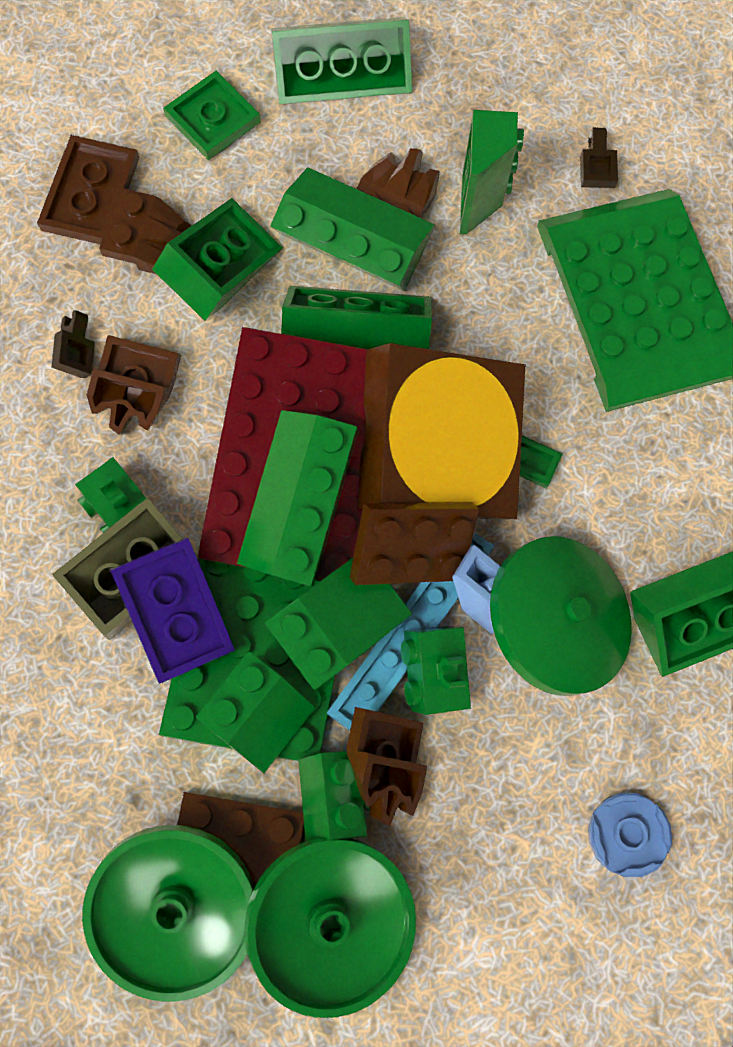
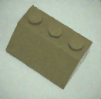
M147 498L52 575L103 636L111 640L132 621L110 569L183 538L150 499ZM195 553L199 564H201L199 556Z

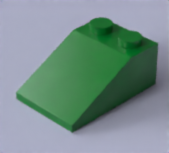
M231 198L168 242L152 270L206 321L235 296L283 248Z
M353 558L265 622V625L314 690L348 666L412 615L390 584L355 585L349 578Z

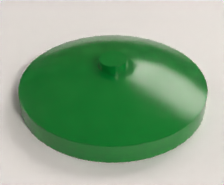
M558 536L543 537L531 541L513 551L503 561L492 585L490 615L498 645L511 667L532 686L558 696H575L592 692L609 683L620 671L626 660L631 643L632 623L629 604L623 587L606 561L588 546L573 539Z
M163 825L144 829L125 838L108 852L90 879L82 908L83 932L87 946L95 962L108 978L129 993L161 1002H176L197 998L226 982L247 956L244 924L248 903L255 888L254 883L239 856L227 844L212 834L181 825Z
M316 838L303 842L283 853L267 868L259 879L250 897L244 924L245 946L251 966L260 983L281 1005L293 1012L314 1018L342 1017L358 1012L380 999L402 974L411 955L415 940L416 912L413 897L405 878L398 868L377 849L351 838L336 840Z

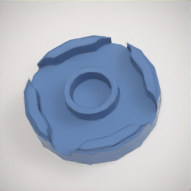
M619 793L603 800L593 811L588 826L589 844L596 859L608 871L622 877H643L658 870L664 863L663 861L672 845L671 825L664 811L656 803L637 793Z

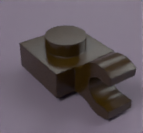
M592 127V138H588V149H583L581 152V187L615 188L618 183L617 150H607L606 128Z
M73 310L72 318L66 316L62 318L61 330L54 336L51 368L79 378H87L92 375L95 341L85 338L88 325L87 314Z

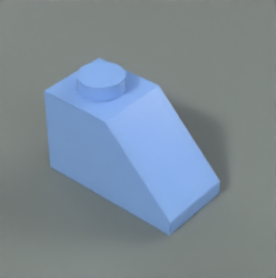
M473 545L469 548L452 578L462 611L489 633L494 634L490 615V596L494 578L500 566Z

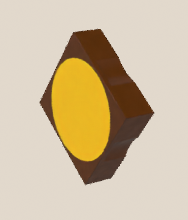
M392 343L368 349L364 390L366 432L360 459L358 509H363L364 503L472 502L479 508L477 517L479 519H517L526 364Z

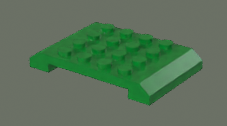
M666 189L538 221L537 228L548 256L552 255L594 367L596 373L594 382L606 412L733 379V323L680 195L671 189Z

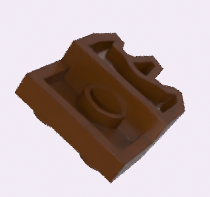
M410 148L400 164L396 163L395 155L390 152L378 160L362 176L356 189L422 219L424 212L427 213L437 192L440 171L430 169L426 173L420 172L423 154L420 149Z
M122 188L99 249L102 256L134 263L137 265L138 270L156 274L152 268L167 243L192 225L159 197Z
M108 335L99 369H93L86 394L92 414H99L111 408L109 428L118 435H122L134 415L138 417L139 426L148 431L170 397L181 355Z
M355 707L346 748L359 793L366 806L370 808V816L390 826L398 807L403 812L414 816L423 792L427 765L418 764L416 761L424 723Z

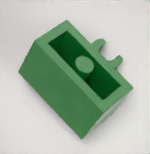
M114 457L75 484L83 495L77 500L90 518L98 514L105 523L100 528L102 533L147 499Z
M441 626L404 631V641L401 643V657L404 664L407 665L408 681L404 686V694L410 710L424 715L471 709L464 627Z
M347 751L324 752L298 759L306 841L316 838L336 840L367 836L364 811L370 810V808L366 806L359 793Z

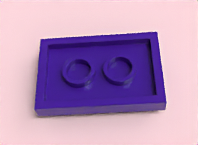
M184 538L110 569L159 684L235 650L189 538Z

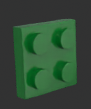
M217 70L163 107L165 117L207 160H210L261 123L260 113Z

